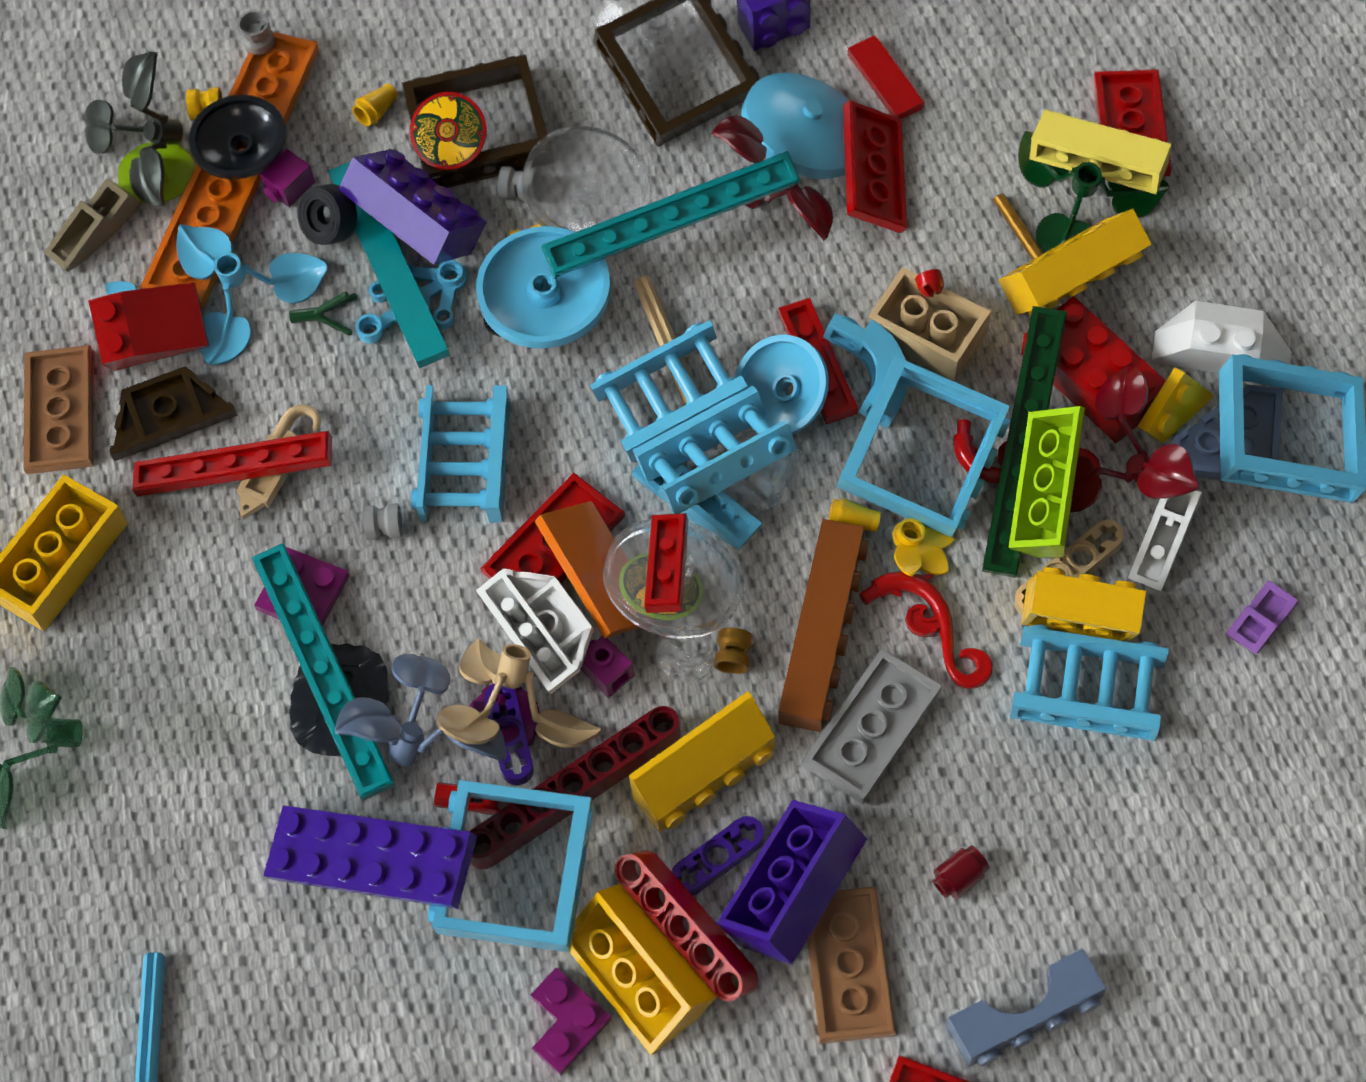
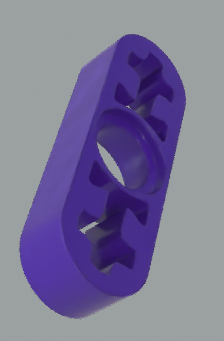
M495 684L490 686L485 693V706L487 705V702L490 698V695L494 689ZM502 686L498 695L504 694L505 699H508L505 703L508 715L501 716L499 705L494 703L488 718L497 722L500 730L506 726H515L519 729V735L514 741L505 742L507 754L505 761L498 760L504 780L511 785L519 786L527 783L532 778L534 765L516 692L514 689ZM517 751L519 762L521 765H524L521 767V773L514 774L513 769H510L513 766L510 752Z
M751 816L737 819L676 863L672 873L681 881V872L686 870L687 873L691 874L699 868V863L696 860L700 858L704 868L710 873L705 875L702 869L694 876L695 884L690 885L687 881L682 883L692 896L698 894L762 846L764 842V829L761 822ZM745 828L747 831L755 829L754 841L750 842L745 838L737 843V850L740 852L736 854L733 846L726 839L730 837L732 843H734L741 837L740 829ZM720 847L728 852L729 857L724 864L714 865L708 861L707 855L713 848Z

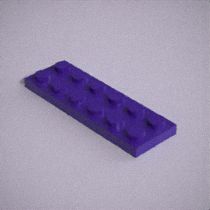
M283 805L263 876L276 881L459 909L477 836L467 831Z

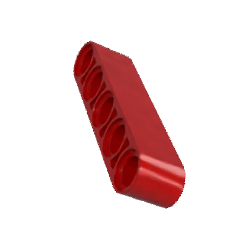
M642 850L625 854L618 859L615 865V875L619 883L716 996L721 1000L733 1001L755 991L759 980L755 967L653 851ZM636 861L641 867V875H638L636 872ZM660 889L665 894V903L659 897ZM683 917L689 922V932L683 925ZM708 945L714 951V960H712L708 955ZM732 973L738 978L739 988H736L732 983Z

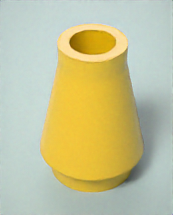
M386 83L382 87L357 98L355 105L352 107L353 115L359 123L366 127L371 124H378L392 103L398 99L397 90L391 84Z
M842 497L841 500H832L828 520L864 526V531L877 532L881 512Z

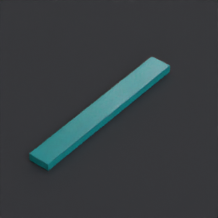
M786 151L767 158L761 163H754L541 245V249L554 279L798 185L800 178L789 152Z
M350 162L328 170L333 184L340 186ZM356 204L358 219L355 233L419 369L449 357V350L393 233Z
M284 543L251 557L362 802L396 786L376 742L353 735L335 734V726L341 710L348 702L355 699V696Z

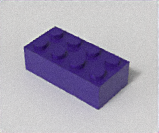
M395 149L352 157L338 189L434 265L472 254L487 223L477 215V211L473 207L461 203L453 196L452 191L446 187L439 186L429 178V174L426 171L413 166L405 159L401 152Z
M792 799L716 924L739 947L793 965L866 843V836L846 814Z

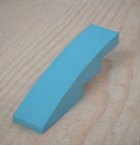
M682 463L679 467L674 468L680 477L690 472ZM637 465L632 471V477L669 504L662 488L667 483L662 476L648 482L642 475L639 465ZM723 491L682 512L687 513L688 519L738 550L762 526L758 519Z

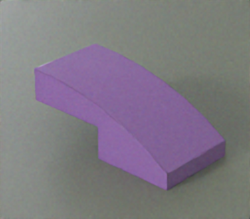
M1268 580L1251 604L1247 605L1226 635L1257 655L1298 604V600Z

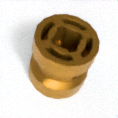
M740 628L720 629L717 637V644L720 648L715 654L714 667L724 673L743 674L748 672L750 658L747 652L752 648L753 635Z

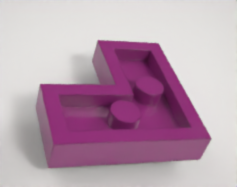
M555 967L530 994L531 998L556 1020L532 1047V1050L561 1076L607 1026L612 1017Z

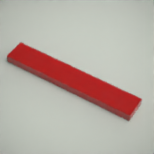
M322 431L134 462L132 491L139 497L332 466V435L329 431Z

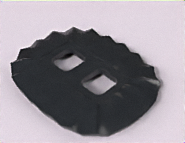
M331 644L343 673H351L353 675L351 690L355 698H371L386 705L388 689L387 667L380 654L371 651L365 645ZM299 664L298 674L294 679L293 691L290 695V730L297 744L304 749L320 755L341 756Z

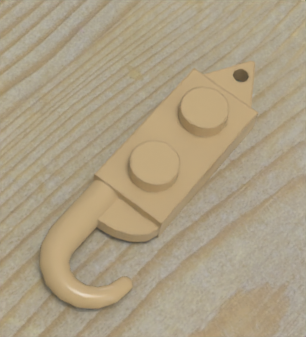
M305 404L295 405L282 415L271 435H268L265 441L296 436L290 429L295 420L302 415H308L313 419L312 430L317 432L321 425V416L312 406ZM289 473L242 480L236 490L240 497V515L242 519H246L263 507L269 508Z

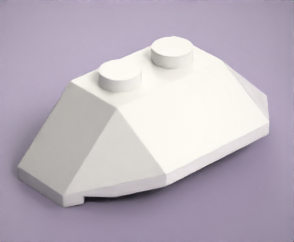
M1195 300L1155 331L1151 363L1219 373L1221 367L1232 354H1246L1252 358L1268 361L1280 360L1285 364H1290L1292 351L1264 311Z
M503 568L476 590L512 642L526 647L531 652L529 665L550 694L580 672L594 628L555 576L515 572L514 570Z

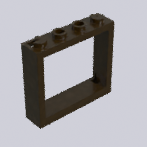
M651 0L595 29V46L657 147L743 103L751 87L760 80L756 69L753 66H748L743 58L744 53L740 43L736 39L732 40L728 34L724 17L720 13L716 14L712 8L711 0H690L740 84L667 122L615 38L688 0Z
M526 54L510 56L498 61L479 63L463 69L448 70L441 74L423 78L418 77L402 82L410 120H412L418 108L417 103L423 102L435 94L442 92L464 93L522 79L537 138L481 151L468 165L454 170L434 168L420 158L422 169L429 174L430 179L437 177L432 180L439 186L450 188L498 177L502 166L513 167L515 171H523L524 169H533L553 164L551 147Z

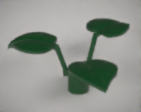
M1025 131L1021 138L1018 150V163L1023 177L1037 187H1047L1055 179L1058 182H1063L1073 177L1071 186L1073 192L1077 195L1069 218L1061 213H1052L1039 222L1035 239L1043 253L1090 228L1087 223L1075 221L1083 197L1086 198L1094 195L1098 186H1100L1105 196L1113 197L1112 207L1116 213L1119 214L1134 209L1138 218L1151 213L1169 189V184L1163 179L1157 194L1109 181L1107 187L1105 178L1102 177L1101 169L1095 163H1081L1077 167H1073L1072 171L1069 172V170L1030 160L1031 139L1034 133Z

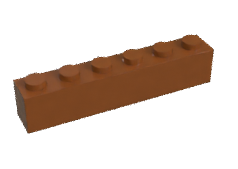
M822 519L778 710V722L781 725L821 732L823 721L830 722L834 701L828 700L830 689L838 688L841 668L835 666L838 655L845 656L848 635H843L845 623L852 624L855 603L850 602L852 591L859 592L862 572L857 571L859 560L866 561L869 540L863 539L864 526Z

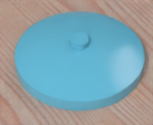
M777 73L757 81L745 98L742 106V117L751 121L761 131L763 135L762 144L767 148L766 158L788 151L799 176L813 179H832L845 175L843 105L848 99L830 85L801 74Z
M553 226L533 227L518 231L500 241L487 254L480 266L476 282V293L481 313L488 325L498 335L514 344L544 349L571 343L588 333L600 321L607 309L611 293V283L605 259L553 279L541 245L572 234L574 231Z

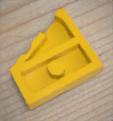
M1174 367L1137 427L1154 439L1164 443L1202 409L1214 395L1185 372Z

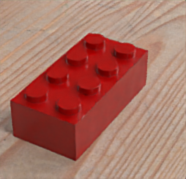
M1072 296L1056 309L1066 311L1067 315L1053 385L1075 406L1084 407V414L1116 444L1127 434L1119 423V417L1114 420H1106L1097 412L1095 400L1102 384L1124 367L1134 366L1141 371L1147 382L1148 399L1140 414L1126 416L1131 430H1134L1141 422L1166 380L1075 296ZM1028 332L1025 333L1023 337V344L1021 350L1022 356L1024 354Z

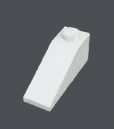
M1196 490L1182 496L1159 500L1128 576L1129 579L1162 591L1203 492Z

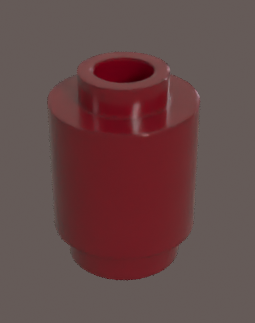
M970 845L966 849L960 848L933 870L936 877L933 880V884L945 898L951 896L957 900L985 878L984 873L990 867L980 851Z

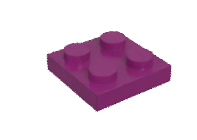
M286 547L323 627L350 575L345 569ZM264 587L254 606L257 611L279 619Z

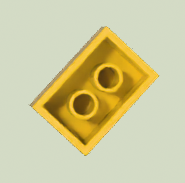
M1045 567L1043 572L1037 571L1027 583L1021 625H1045L1054 631L1129 642L1140 634L1146 590L1136 589L1137 584L1128 581H1115V585L1100 582L1101 578L1095 575L1080 574L1079 578L1065 576L1064 570Z

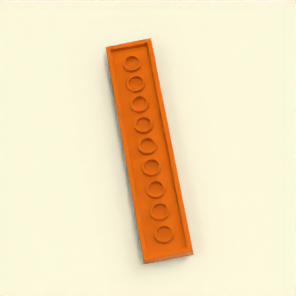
M273 32L275 39L273 48L260 55L248 52L228 96L251 95L270 102L280 112L286 126L320 49L316 41ZM197 164L140 288L145 289L194 282L196 283L201 309H204L218 276L214 272L208 279L199 280L189 276L184 271L177 253L179 226L215 228L224 232L229 237L231 244H233L262 180L260 173L243 179H223L207 173Z

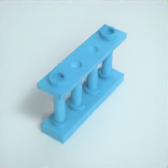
M710 320L703 324L697 323L690 326L685 331V334L614 372L608 371L601 374L594 383L590 384L598 402L608 397L626 429V438L620 441L631 462L636 461L633 449L748 388L742 375L735 379L728 376L709 343L717 339ZM696 349L700 352L718 384L716 389L705 395L699 394L680 358ZM667 365L688 400L685 406L676 411L669 410L650 374ZM637 381L657 415L656 421L646 427L638 425L620 390Z
M426 385L425 398H420L419 417L423 418L418 486L417 489H412L411 507L412 510H417L420 522H427L429 506L480 507L481 510H486L489 522H503L511 402L507 385H493V398H487V402H439L436 399L433 385ZM436 415H487V419H491V428H485V432H436ZM434 445H485V449H489L488 459H483L482 462H432ZM431 476H482L483 479H487L486 489H481L480 493H430Z
M752 385L633 449V453L642 475L648 482L659 476H662L667 484L662 486L671 510L673 514H680L797 450L789 425L785 420L773 427H770L764 420L768 418L759 392ZM750 427L758 433V435L743 443H740L734 437ZM722 443L728 451L710 460L704 452ZM691 459L697 468L680 477L674 468Z
M1045 625L1024 626L1020 646L1031 647L1026 689L1021 693L1014 692L1010 718L1155 741L1160 728L1161 715L1152 714L1149 710L1154 667L1164 668L1169 648L1160 647L1157 643L1149 641L1138 644L1054 631ZM1046 650L1067 653L1062 696L1058 699L1043 697L1040 693ZM1082 655L1103 659L1098 702L1094 705L1081 703L1076 699ZM1118 661L1139 664L1135 705L1131 710L1119 709L1112 704Z

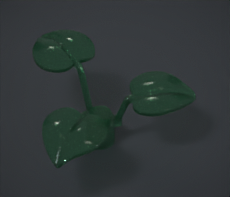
M9 667L1 692L0 713L5 725L14 726L18 716L26 718L28 741L30 743H38L40 740L41 743H46L47 747L3 761L2 765L0 764L1 829H7L5 820L13 796L14 785L10 771L11 766L48 753L56 754L58 747L78 748L83 737V726L80 719L52 717L62 697L51 691L41 681L32 682L26 697L24 710L22 704L25 698V685L20 672L15 667Z

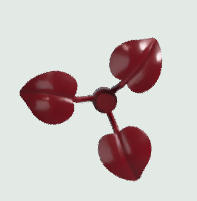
M729 116L713 129L711 135L724 140L746 160L757 164L766 158L767 148L762 144L763 135L761 131L745 117ZM795 185L746 204L751 209H757L764 201L770 203L773 199L787 194L795 210L823 241L829 236L834 218L829 202L810 186H805L801 189L799 185Z
M1134 366L1120 369L1102 384L1096 395L1095 406L1100 416L1106 420H1114L1119 417V423L1135 447L1137 454L1128 459L1126 473L1102 467L1094 469L1093 463L1089 458L1078 457L1070 513L1082 511L1093 505L1098 499L1102 490V481L1098 475L1123 479L1127 483L1134 480L1139 490L1145 496L1153 499L1174 498L1200 489L1192 459L1183 447L1176 444L1162 446L1149 457L1129 427L1126 416L1140 414L1148 399V386L1145 377Z

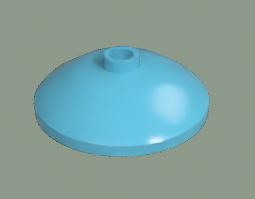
M775 335L759 341L746 352L736 369L734 379L742 375L748 387L753 385L759 392L768 417L764 419L767 424L773 427L785 420L789 425L792 435L810 425L818 416L826 401L829 385L826 364L814 346L796 336ZM793 384L794 390L788 395L787 389Z

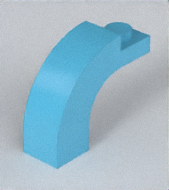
M835 313L823 338L852 353L866 366L870 376V390L858 413L867 417L894 356L905 360V357L893 336L876 321L871 319L866 329H864L852 318L842 317ZM898 382L879 425L889 428L904 401L908 387L907 384Z

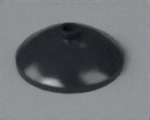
M251 95L228 96L211 103L198 114L190 128L189 147L196 163L207 173L223 179L248 178L269 168L281 155L286 143V126L282 115L270 102Z

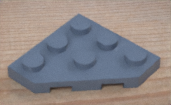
M1247 385L1243 388L1244 448L1246 455L1279 460L1283 388ZM1219 405L1201 417L1198 423L1188 430L1184 429L1173 438L1172 444L1183 447L1189 453L1196 477L1221 480Z

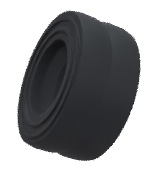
M339 185L314 186L306 190L300 197L297 207L299 226L303 234L315 244L328 245L343 242L351 237L356 229L358 219L356 204L338 190ZM325 206L330 211L331 220L329 223L324 215Z

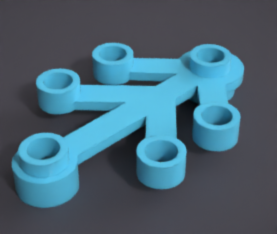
M455 260L442 262L438 269L415 267L407 263L415 280L430 281L426 286L419 287L428 308L431 298L441 292L440 306L435 310L433 318L438 328H450L454 324L452 307L455 292L462 289L468 281L466 268ZM450 275L457 276L456 278L451 280L447 279V277ZM378 281L373 282L369 287L371 299L377 303L385 302L387 299L384 293L380 295L374 294L377 289L382 288ZM389 309L379 317L374 314L362 315L357 320L355 327L361 341L375 343L382 338L384 330L397 322L392 310ZM442 315L449 316L446 321L438 320ZM369 329L376 330L371 334H365L366 331Z

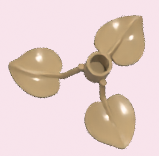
M480 638L474 641L462 655L459 671L464 678L473 683L485 685L493 682L495 684L485 709L479 713L476 709L469 706L450 705L443 708L437 717L439 729L457 741L467 744L490 742L497 736L499 724L487 717L491 713L501 687L516 689L526 682L532 720L538 723L535 731L540 738L556 746L576 747L592 740L601 732L600 728L563 711L545 709L539 714L533 687L534 673L528 671L531 652L524 646L509 644L503 647L502 654L500 655L487 647Z

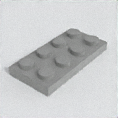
M880 649L803 758L802 766L864 804L942 691V685L885 650Z

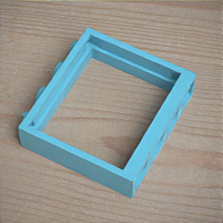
M1232 354L1219 370L1221 481L1353 503L1366 491V429L1363 377L1352 376L1345 372L1318 370L1313 366L1301 367L1285 364L1280 360H1262L1252 358L1246 354ZM1243 381L1342 398L1345 472L1246 455L1244 448Z
M894 356L836 487L903 517L918 520L924 526L952 537L957 528L964 529L971 511L965 508L970 497L977 499L985 480L979 478L983 467L990 469L998 450L992 446L996 437L998 436L1003 439L1007 431L1010 419L1005 418L1010 406ZM899 381L990 421L949 518L856 477Z
M459 780L457 791H451L448 811L453 814L450 827L445 826L446 829L464 831L470 797L574 811L554 930L550 932L449 918L450 908L429 905L428 922H432V928L440 935L570 953L594 811L591 797Z

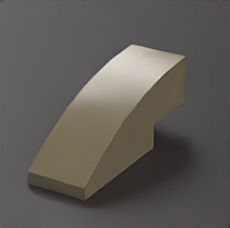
M106 178L88 204L82 200L79 202L43 253L66 271H71L89 258L130 218L141 201L117 183Z

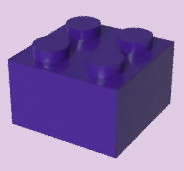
M737 0L738 25L754 51L763 47H772L778 41L790 36L801 35L810 28V0Z

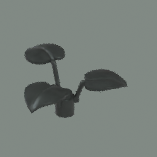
M148 52L135 55L125 63L122 73V89L124 95L131 99L130 106L153 117V119L147 121L144 126L112 124L114 111L111 104L105 100H94L87 106L85 111V137L88 147L92 152L104 154L107 153L112 145V130L144 132L145 138L150 140L153 145L142 148L140 150V157L132 160L130 165V184L134 194L141 201L154 206H165L163 197L164 166L162 157L157 149H166L167 145H178L183 138V126L178 119H168V115H160L148 109L153 94L158 52Z

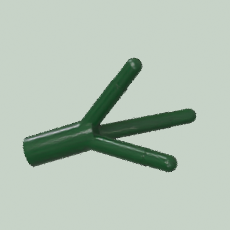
M343 292L319 307L290 310V322L300 323L318 320L350 336L352 335L351 329L324 316V313L356 300L358 295L356 293L349 295L348 292Z

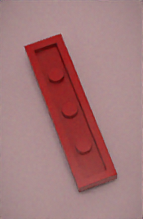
M810 297L779 307L778 315L787 335L796 336L810 343L817 349L826 364L829 379L828 393L823 408L820 411L826 425L857 415L858 406L830 342L823 338L825 331Z

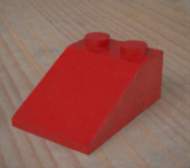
M194 282L122 291L88 300L101 362L113 371L210 347L196 283Z

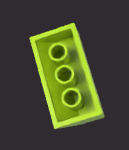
M1075 406L1028 413L1008 548L1036 558L1064 556L1084 419V407Z

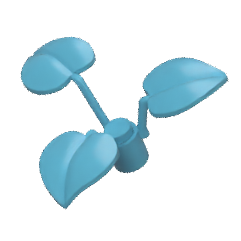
M180 225L178 229L177 253L184 271L189 276L199 280L208 279L216 272L225 291L227 315L215 311L203 317L210 347L199 350L204 356L206 363L210 365L230 362L239 356L250 342V324L244 317H233L234 309L231 288L242 284L246 274L268 285L274 284V292L280 300L296 304L306 301L315 294L327 272V264L314 256L301 253H287L275 258L270 263L269 271L272 278H268L251 269L248 264L242 265L238 256L232 253L231 241L224 232L211 227Z

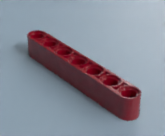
M658 706L531 790L595 799L680 739L681 729L677 712L668 706ZM660 723H669L673 726L667 732H659L655 729ZM632 742H638L643 745L637 752L625 750L626 746ZM602 762H608L613 765L607 772L601 773L595 770L596 766ZM572 782H578L583 785L575 793L565 791L566 786ZM510 803L469 831L477 836L474 848L480 843L491 845L490 849L484 854L473 853L470 863L478 869L491 868L571 815L574 811L551 808L548 812L538 813L534 811L536 806ZM512 822L522 825L516 833L508 834L504 832L505 827Z

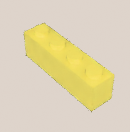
M1044 109L1031 139L1030 160L1070 171L1081 163L1092 162L1099 166L1102 177L1106 181L1157 194L1168 166L1171 144Z

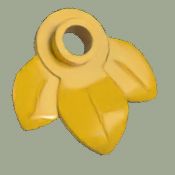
M905 519L894 527L892 539L897 546L894 552V559L903 573L912 577L919 569L933 575H943L948 572V561L942 549L947 548L953 543V537L928 528L915 519Z

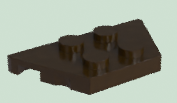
M184 366L122 389L119 401L121 408L116 416L114 426L116 436L114 446H110V454L113 460L117 461L238 415L232 403H227L211 386L206 382H201L194 372Z

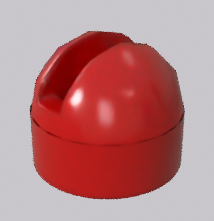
M940 269L927 270L915 277L917 288L925 297H933L934 292L938 295L944 288V279Z

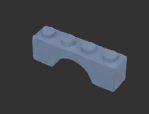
M1083 948L1049 965L1046 974L1047 995L1032 1010L1018 1014L1005 1013L992 1008L981 1000L948 1017L947 1028L969 1067L979 1062L981 1067L986 1066L1001 1057L999 1051L1010 1045H1013L1014 1049L1021 1048L1035 1039L1033 1033L1045 1027L1048 1032L1054 1031L1068 1022L1066 1016L1078 1010L1083 1015L1102 1004L1100 999L1103 998L1106 987Z

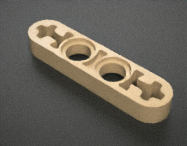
M1102 520L1064 550L1063 557H1055L1043 568L1061 569L1065 571V576L1079 578L1080 574H1090L1121 548L1124 530L1114 520ZM1102 531L1105 534L1114 533V542L1109 539L1105 540L1100 544L1098 551L1095 545L1101 540ZM1077 551H1084L1091 556L1092 561L1088 565H1078L1072 559V555ZM1031 578L1024 582L1015 594V609L1021 615L1027 583Z

